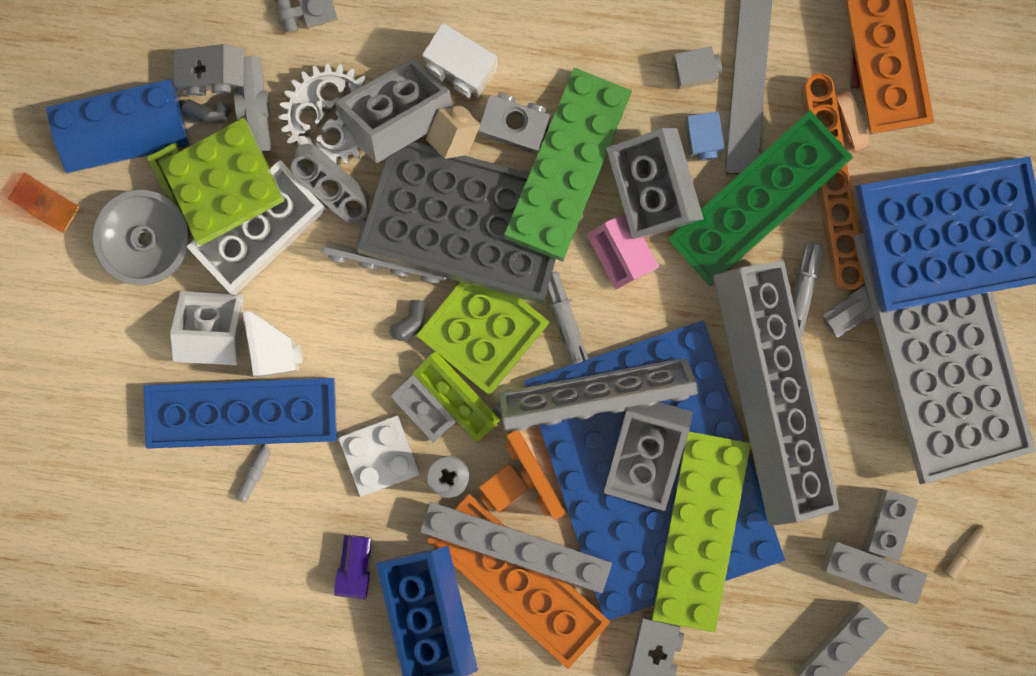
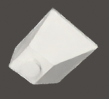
M251 311L243 312L253 375L265 377L299 371L298 364L303 363L300 345H295L291 337L260 315Z

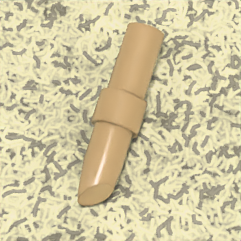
M983 525L979 526L966 543L961 545L957 551L958 554L944 571L952 579H955L966 563L973 558L977 548L986 537Z

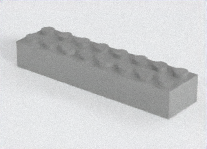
M784 260L742 267L713 275L768 525L797 523L840 510Z

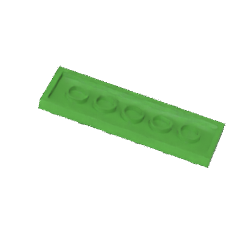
M575 67L573 68L504 234L505 239L559 261H564L607 155L606 148L611 145L632 90Z

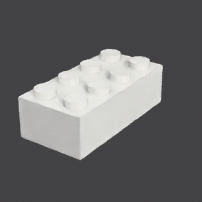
M281 160L272 166L270 170L285 200L284 202L202 246L197 244L195 239L187 246L194 256L232 295L240 292L327 210L293 176L292 171Z

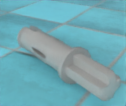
M806 242L799 270H795V274L798 275L792 299L801 337L804 336L803 332L816 279H820V276L817 274L823 246L814 242Z
M552 272L547 289L550 306L547 307L548 310L552 309L571 366L586 361L589 357L584 348L569 304L572 300L567 299L559 273Z

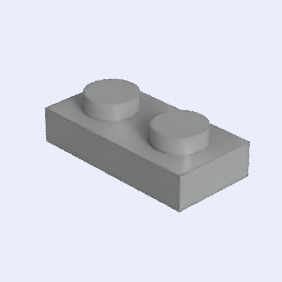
M414 375L390 396L433 443L456 422L454 417Z

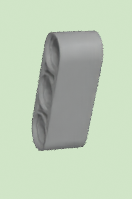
M307 143L297 147L291 164L293 176L344 221L353 224L362 221L367 214L369 202L367 191L315 145ZM304 158L310 159L314 165L306 167L299 160ZM333 180L338 186L327 187L323 181ZM354 200L362 206L352 208L347 205V202Z

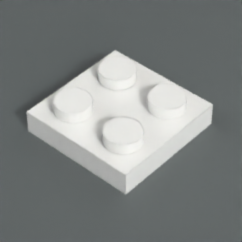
M399 416L339 437L360 497L420 475Z

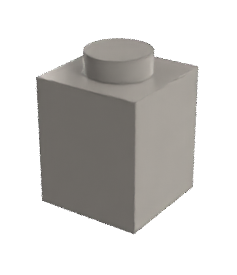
M712 46L677 53L672 59L679 90L714 83L719 77L718 73L722 72L720 56L713 53Z

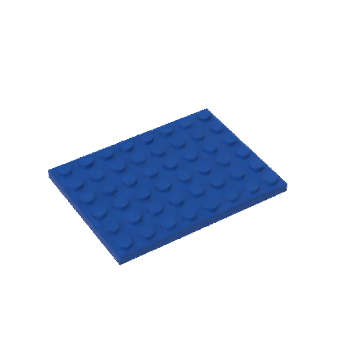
M704 320L524 381L526 387L687 358L696 381L698 394L690 395L685 400L675 401L669 399L658 402L692 411L693 415L689 432L745 442ZM628 407L617 413L605 411L594 413L593 416L585 419L573 417L562 419L561 422L553 425L539 424L581 552L612 562L603 593L595 591L602 614L608 620L653 606L655 603L682 460L681 456L665 511L604 494ZM750 455L747 461L725 581L785 561L775 528L768 525L760 484Z

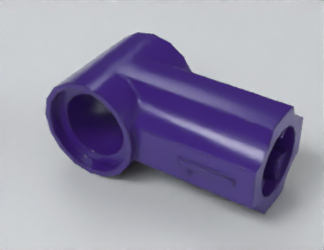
M344 535L340 568L337 569L334 596L366 600L370 577L368 564L372 538Z

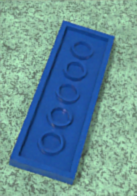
M335 378L144 385L146 449L337 441Z

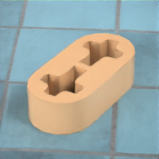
M848 91L837 95L836 100L840 123L851 151L855 153L869 148V138L852 93Z

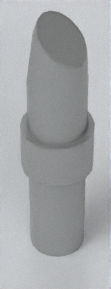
M266 444L260 448L252 464L249 465L242 485L236 495V498L246 503L256 483L259 482L270 456V450Z

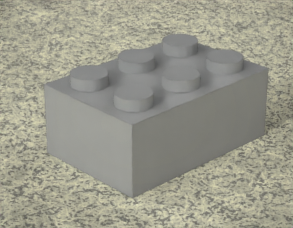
M661 128L606 148L632 239L648 238L704 219L677 128Z

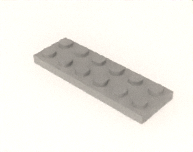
M680 358L500 392L499 399L505 430L521 431L529 428L531 425L541 423L547 425L557 424L562 419L573 417L585 419L599 412L617 413L631 406L649 407L663 400H685L690 395L698 394L687 358Z

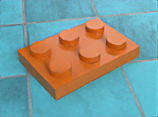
M514 430L507 434L509 441L505 443V446L512 459L520 458L525 469L521 470L520 473L529 489L535 486L538 490L540 497L536 498V501L544 516L546 517L551 514L553 519L556 520L565 515V510L521 432Z

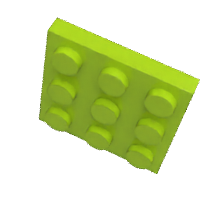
M245 118L232 123L160 162L192 235L200 246L285 201Z
M460 282L416 336L434 351H437L440 356L490 396L550 322L521 298Z

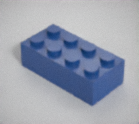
M449 545L393 557L376 563L402 676H468L477 672L478 667Z

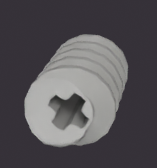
M445 456L431 465L427 480L429 487L434 493L441 497L451 498L458 496L465 490L469 482L470 473L463 460L455 456ZM447 468L449 472L455 471L457 473V476L453 479L455 484L451 485L449 481L443 482L441 480V477L445 474L443 469Z

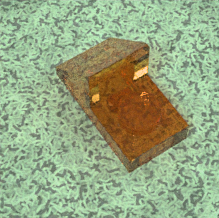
M25 172L7 198L28 211L32 216L64 233L80 208L74 202Z

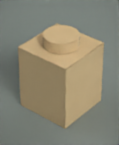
M463 106L438 109L426 140L444 159L468 155L480 128V123Z

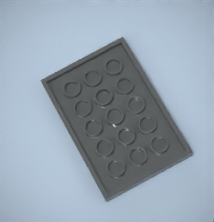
M415 141L386 158L358 247L359 254L542 305L556 260L504 238L530 173L465 155L444 159L432 146Z

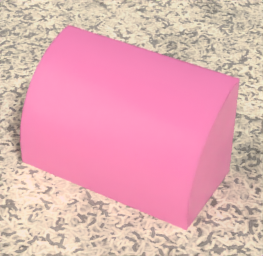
M625 214L602 224L586 234L615 290L659 268L645 239H632Z

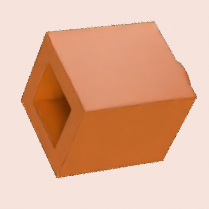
M509 463L479 487L482 491L479 498L489 510L495 507L500 512L526 492L529 487Z

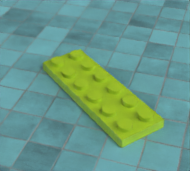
M688 432L681 460L652 621L716 632L751 443Z

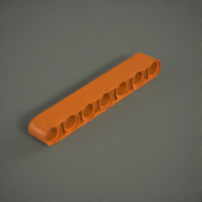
M814 74L802 87L804 112L806 114L811 110L815 115L819 113L826 114L830 119V126L827 129L844 146L833 81L826 74ZM818 82L822 84L825 88V95L823 97L814 96L810 90L811 83ZM846 165L835 175L841 182L840 189L833 191L825 184L818 190L832 280L838 289L851 291L859 288L864 283V276L853 236L858 235L859 231L848 165ZM833 206H840L845 210L846 218L843 222H837L832 218L831 210ZM839 237H845L850 241L851 249L848 253H842L837 249L836 241ZM845 268L852 269L856 274L855 283L852 285H848L842 280L841 275Z

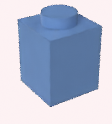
M719 111L687 116L685 125L690 157L698 156L699 161L717 159V153H722L725 149Z

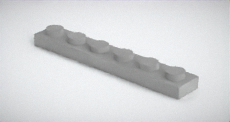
M430 501L420 531L421 533L599 593H603L612 566L610 561Z

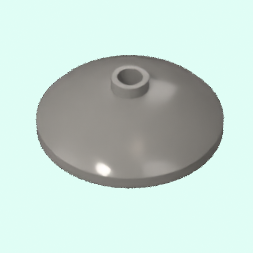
M132 190L113 198L99 213L93 229V246L100 264L116 279L132 285H150L168 278L182 264L187 254V246L189 245V229L181 210L169 198L150 190ZM143 234H149L150 242L147 245H142L140 242V237Z

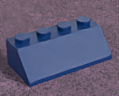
M171 79L46 107L52 139L67 174L152 155L173 143L178 144L179 148L190 146L178 90L174 88V82Z

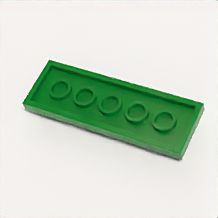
M809 110L701 208L703 220L680 227L668 240L709 286H712L715 283L713 275L729 271L854 157L816 115Z

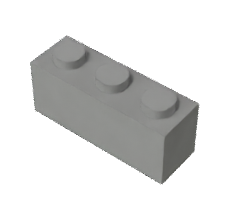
M830 540L820 568L827 573L916 605L928 575L834 540Z
M859 602L794 672L799 676H844L889 627L865 605Z

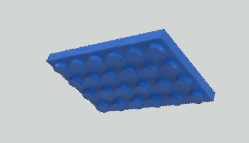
M1030 156L862 184L855 187L881 313L1036 284V181Z

